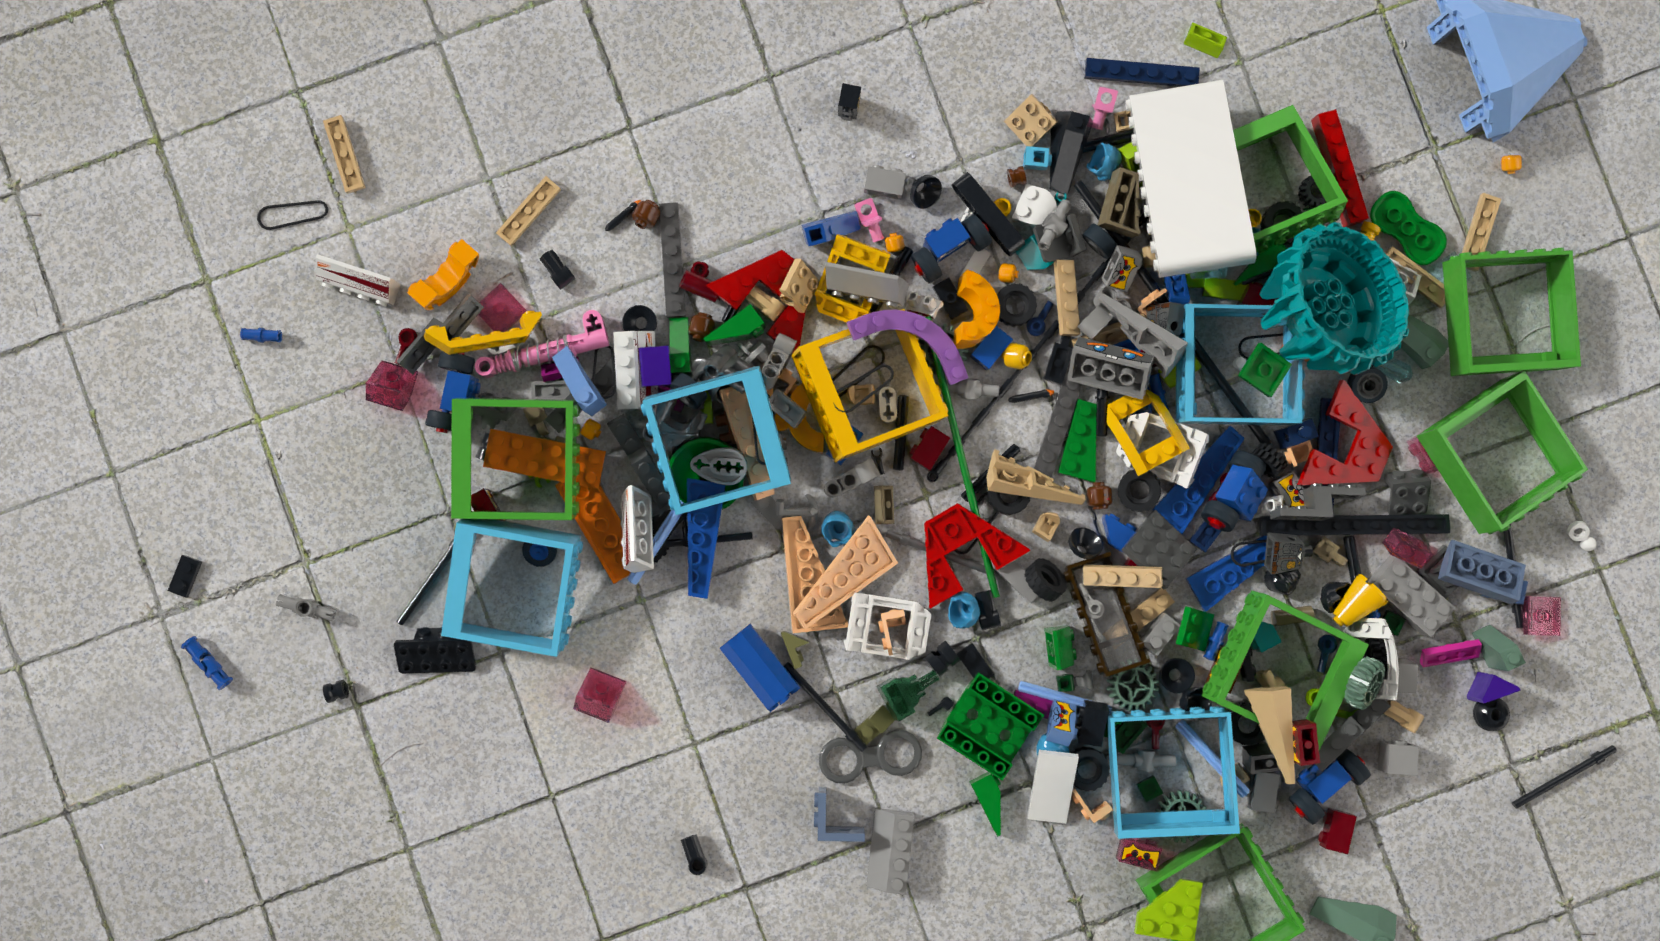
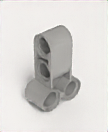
M1103 287L1094 297L1093 302L1096 308L1078 325V328L1091 340L1109 321L1119 322L1116 318L1109 316L1110 311L1104 304L1098 303V298L1101 295L1106 294L1131 309L1128 301L1117 299L1115 289Z
M781 333L778 334L772 351L761 371L766 390H770L775 386L784 367L786 368L797 343L796 340Z
M868 459L854 466L855 468L828 481L824 486L825 494L830 498L838 497L861 484L881 476L873 459ZM849 474L855 477L853 485H849L846 481ZM832 483L838 486L836 494L831 493L829 489Z

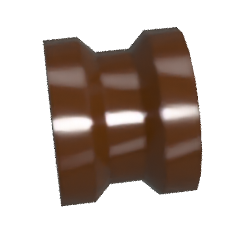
M1019 166L1014 170L1007 169V178L1011 188L1016 187L1017 184H1027L1023 166Z

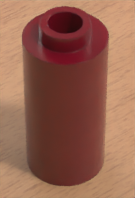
M688 270L685 271L679 288L714 303L716 300L720 301L721 299L705 287L713 281Z

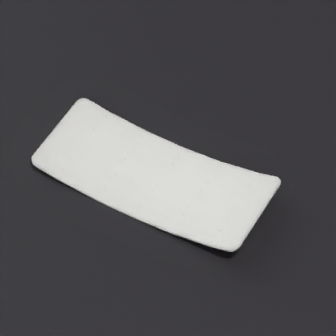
M985 249L979 252L975 250L961 275L966 270L979 274L991 253Z

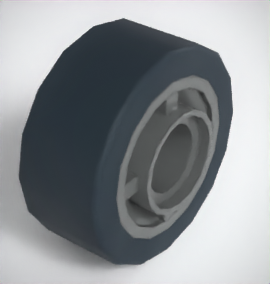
M1091 224L1082 234L1086 243L1105 259H1109L1112 256L1117 243L1101 227Z
M1372 366L1358 375L1351 373L1347 380V384L1352 389L1354 395L1363 403H1374L1380 400L1385 395L1388 387L1386 375L1381 370ZM1370 380V385L1365 388V383Z
M679 374L670 387L672 390L697 382L686 374ZM705 391L678 399L688 407L698 409L706 401L707 394Z

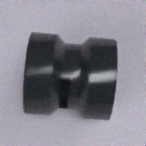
M344 679L336 681L335 684L328 683L323 685V695L327 703L334 702L338 698L342 700L349 697V689Z

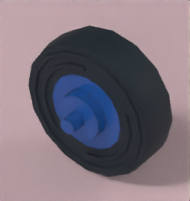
M524 542L522 553L525 560L531 565L544 567L555 559L557 548Z

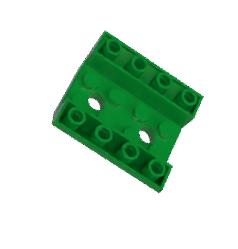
M978 672L967 685L945 719L937 739L1003 781L1013 765L1011 763L1031 730L1035 731L1044 714ZM970 709L977 710L978 715L975 719L967 717V712ZM1002 730L1010 732V737L1007 740L1000 739V732Z

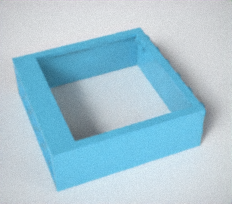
M1184 305L1185 313L1180 336L1177 337L1188 342L1184 355L1176 364L1175 422L1181 424L1295 425L1302 423L1305 416V411L1302 408V401L1305 397V391L1302 389V381L1305 378V371L1302 369L1304 359L1287 360L1292 366L1283 378V418L1195 417L1197 415V403H1195V316L1263 317V314H1266L1273 305ZM1283 325L1284 346L1293 337L1286 325Z
M760 366L650 395L642 400L641 410L643 416L647 415L648 423L646 424L649 435H653L654 439L652 448L654 454L658 453L659 456L658 468L660 473H664L665 476L663 480L664 489L666 492L669 491L670 499H668L671 511H675L676 515L791 484L789 469ZM742 381L770 480L681 504L653 405Z
M460 519L456 523L441 636L557 657L569 642L567 628L571 626L572 616L570 615V609H573L575 597H572L578 583L575 575L579 571L581 563L578 560V555L583 549L581 535L496 519ZM476 534L566 550L553 639L463 623L472 550L476 541Z
M1211 706L1210 710H1205L1202 707H1190V711H1185L1182 708H1170V712H1165L1162 709H1150V713H1145L1142 710H1131V714H1125L1123 711H1111V715H1108L1107 731L1114 833L1118 839L1240 834L1231 712L1221 706ZM1218 717L1225 809L1121 813L1114 722Z

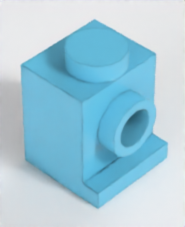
M1026 146L1023 158L1024 170L1046 171L1052 162V154H1049V148ZM1034 158H1039L1040 162H1034Z

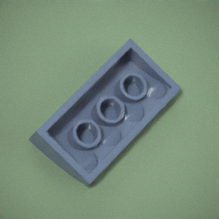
M1451 540L1445 552L1438 579L1509 604H1514L1520 601L1526 565Z

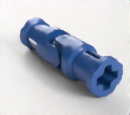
M192 636L181 645V648L186 649L192 656V661L205 672L206 677L214 681L218 690H222L233 681V678L228 677L222 670L221 664L215 660L207 648H203L199 644L196 636Z

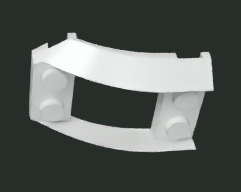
M1146 412L1128 417L1124 430L1137 452L1139 451L1148 423L1167 429L1160 416ZM1176 422L1182 435L1186 436L1185 440L1190 449L1179 454L1174 470L1158 465L1150 471L1159 478L1188 489L1195 480L1193 477L1206 443H1209V434ZM1118 444L1116 453L1124 460L1127 467L1133 468L1121 445Z
M854 593L850 599L852 605L847 637L843 639L847 651L889 656L888 649L884 650L883 645L867 642L872 606L877 605L911 611L905 648L891 646L893 655H890V657L910 660V658L926 652L931 613L924 609L919 602Z
M1362 618L1352 625L1345 627L1343 632L1358 640L1359 638L1384 639L1387 651L1388 678L1387 680L1383 679L1379 694L1376 695L1375 699L1397 701L1399 679L1398 656L1394 638L1386 620Z

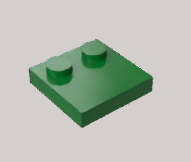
M1258 343L1238 374V377L1267 397H1272L1292 364L1263 343Z
M1185 606L1176 644L1205 652L1215 614Z

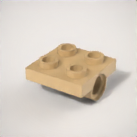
M1033 94L1004 120L1026 146L1031 147L1058 123L1051 115L1052 113L1048 107L1039 102Z
M795 258L780 288L782 293L780 300L786 305L793 306L800 313L805 312L819 284V280L802 259Z

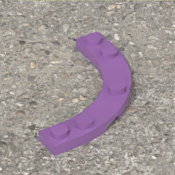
M882 310L868 313L846 322L853 340L883 330H902L926 341L936 353L949 385L969 378L959 351L950 337L939 326L921 315L903 310Z

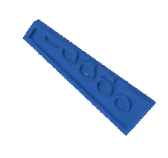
M1231 425L1228 426L1202 454L1193 477L1195 480L1187 489L1175 483L1152 510H1156L1177 531L1183 534L1193 519L1194 514L1202 505L1205 497L1213 488L1216 480L1223 473L1228 462L1232 459L1245 438Z
M687 478V502L725 492L726 485ZM723 502L693 510L687 514L688 596L708 599Z
M1261 536L1254 541L1267 540V536ZM1266 543L1246 544L1234 551V559L1240 564L1265 560ZM1230 553L1185 579L1202 610L1206 612L1229 592L1236 589L1244 580L1251 577L1258 569L1264 566V563L1241 567L1232 561Z

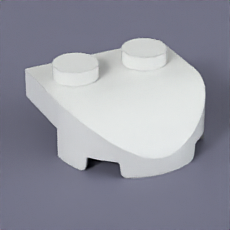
M1026 184L1012 219L1013 221L1029 225L1033 229L1035 226L1041 225L1051 212L1056 211L1058 206L1049 191Z

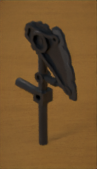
M671 509L665 511L661 516L658 514L652 517L653 537ZM688 512L682 513L653 558L654 563H658L659 559H662V556L667 554V550L670 547H688L686 518ZM683 521V538L668 540L677 526ZM752 532L724 534L717 537V543L753 540Z

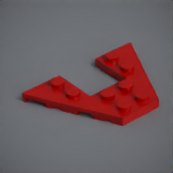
M780 250L719 278L705 287L735 310L738 309L758 281L780 297L782 294L780 288L795 259L784 250ZM787 305L766 334L774 341L779 333L796 340L794 353L800 346L805 312L800 313L793 306Z
M1339 380L1325 415L1356 430L1357 433L1344 464L1316 449H1312L1297 485L1378 482L1381 478L1393 446L1360 400L1354 395L1347 382Z
M955 504L924 523L929 608L931 609L964 590L946 560L945 555L972 539L978 537L996 570L1031 550L962 505Z

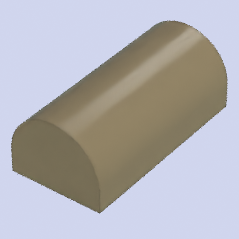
M874 486L875 525L895 524L893 486Z
M1312 606L1295 608L1315 618ZM1283 610L1271 611V622L1274 627L1305 622Z

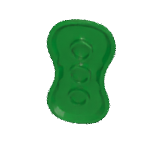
M1389 191L1380 196L1373 204L1370 211L1372 223L1379 226L1381 232L1399 241L1406 255L1413 262L1419 265H1428L1442 255L1447 245L1444 231L1438 225L1418 215L1406 195L1398 191Z

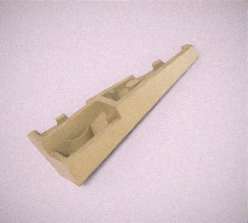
M994 449L986 477L988 491L1082 505L1086 500L1084 494L1077 495L1069 491L1070 487L1066 485L1061 487L1053 482V478L1029 466L1023 467L1015 463L1016 459L1012 457L1007 459L999 455V450Z
M1279 686L1266 689L1260 687L1244 690L1251 703L1252 711L1256 714L1260 723L1259 726L1267 744L1275 756L1276 764L1285 778V783L1295 784L1291 688Z

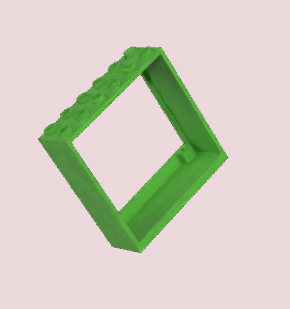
M1294 105L1234 129L1237 151L1286 131L1327 203L1253 234L1256 253L1258 252V254L1264 253L1271 246L1284 244L1288 239L1294 238V236L1307 228L1312 229L1319 224L1336 222L1340 219V215L1348 202Z
M1543 248L1535 249L1533 252H1527V249L1516 250L1515 253H1509L1508 250L1498 251L1496 254H1490V251L1479 252L1478 255H1472L1471 252L1460 253L1459 256H1451L1450 260L1442 262L1451 376L1549 371L1581 367L1573 250L1564 251V248H1554L1551 251H1546ZM1546 263L1552 352L1472 357L1466 268Z
M1525 371L1502 378L1417 435L1418 440L1479 534L1488 533L1490 535L1496 531L1501 533L1511 527L1509 524L1525 518V513L1538 509L1541 502L1551 500L1554 497V493L1567 489L1569 487L1568 483L1581 479L1583 477L1582 474L1588 470ZM1508 398L1554 469L1555 474L1495 514L1447 438Z
M452 399L451 519L573 520L577 513H579V502H576V496L580 491V484L576 482V476L580 473V463H576V456L580 455V443H577V437L580 436V424H577V417L580 416V406L576 400ZM472 406L566 408L565 512L471 511Z
M1251 590L1245 598V605L1242 611L1236 617L1237 622L1234 629H1231L1228 634L1226 645L1220 651V658L1211 670L1212 675L1209 682L1203 687L1202 696L1259 723L1256 714L1225 700L1271 604L1342 639L1340 647L1306 717L1307 720L1316 723L1320 750L1344 699V691L1346 690L1351 672H1353L1354 667L1363 658L1369 644L1267 594Z
M1242 823L1239 824L1240 834L1208 835L1160 864L1156 869H1152L1136 879L1137 884L1150 904L1164 892L1159 884L1160 882L1236 837L1284 916L1283 920L1248 941H1289L1306 930L1303 926L1304 919L1299 912L1292 908L1294 906L1292 899L1282 891L1284 888L1283 884L1271 873L1274 871L1272 866L1261 856L1264 854L1262 849L1252 841L1253 835L1248 827H1244Z

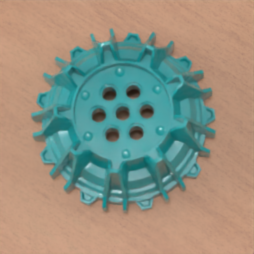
M1333 222L1327 227L1319 224L1312 229L1307 228L1294 236L1293 246L1277 255L1278 264L1273 268L1272 273L1260 291V296L1263 299L1279 298L1274 301L1275 304L1261 319L1262 329L1270 330L1286 325L1293 335L1280 349V356L1286 360L1309 359L1306 365L1308 370H1335L1340 374L1350 372L1353 375H1358L1370 369L1371 364L1378 367L1391 360L1393 353L1400 350L1402 339L1408 337L1409 334L1407 327L1409 305L1408 298L1406 297L1407 289L1405 283L1400 278L1398 270L1389 256L1384 253L1375 240L1371 241L1367 236L1356 230L1342 227L1338 222Z

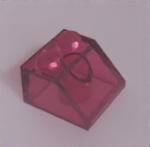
M382 360L366 382V401L403 411L411 398L418 371L412 375L402 366Z
M590 668L576 695L573 709L609 723L616 710L626 681Z

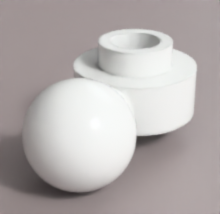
M1583 521L1572 522L1567 528L1570 538L1574 541H1580V547L1584 551L1594 550L1596 540L1589 536L1590 530L1587 524Z

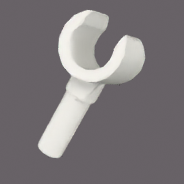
M1238 356L1232 365L1241 371L1247 361L1242 356Z

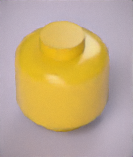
M1010 343L1002 353L1004 364L1009 368L1019 370L1028 366L1032 358L1029 348L1026 345Z

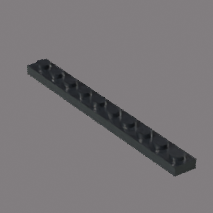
M1449 514L1335 515L1324 521L1272 520L1270 516L1259 517L1260 536H1267V533L1297 536L1450 533Z

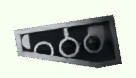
M1057 111L1055 119L1058 123L1051 128L1050 154H1052V162L1050 166V190L1068 194L1091 131L1093 120L1090 116L1081 113Z

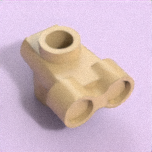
M1270 669L1256 672L1255 678L1265 689L1285 686L1284 681L1280 677L1274 676Z

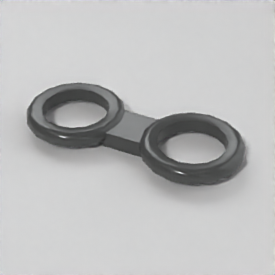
M905 730L888 732L880 739L878 745L868 746L863 752L852 741L849 742L846 738L838 737L830 740L823 746L819 754V766L827 779L842 784L854 781L861 774L863 768L881 766L885 772L891 775L904 776L918 767L922 758V748L918 739ZM895 738L908 740L914 748L912 761L902 768L889 765L884 757V749L887 743ZM847 746L855 752L857 764L851 773L836 775L828 768L827 756L834 747Z

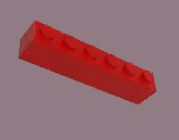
M1334 109L1317 114L1311 120L1320 153L1348 200L1344 211L1340 215L1342 226L1349 227L1360 224L1369 219L1337 110Z

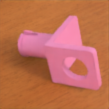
M1099 87L1095 104H1092V107L1096 110L1092 128L1103 130L1106 114L1113 112L1118 94L1117 90ZM1105 92L1112 95V100L1108 104H1104L1101 101V96Z
M868 198L856 203L854 206L861 225L868 227L873 239L872 241L877 242L884 239L879 226V222L883 219L878 215L873 199ZM865 204L871 206V213L869 215L861 213V207Z

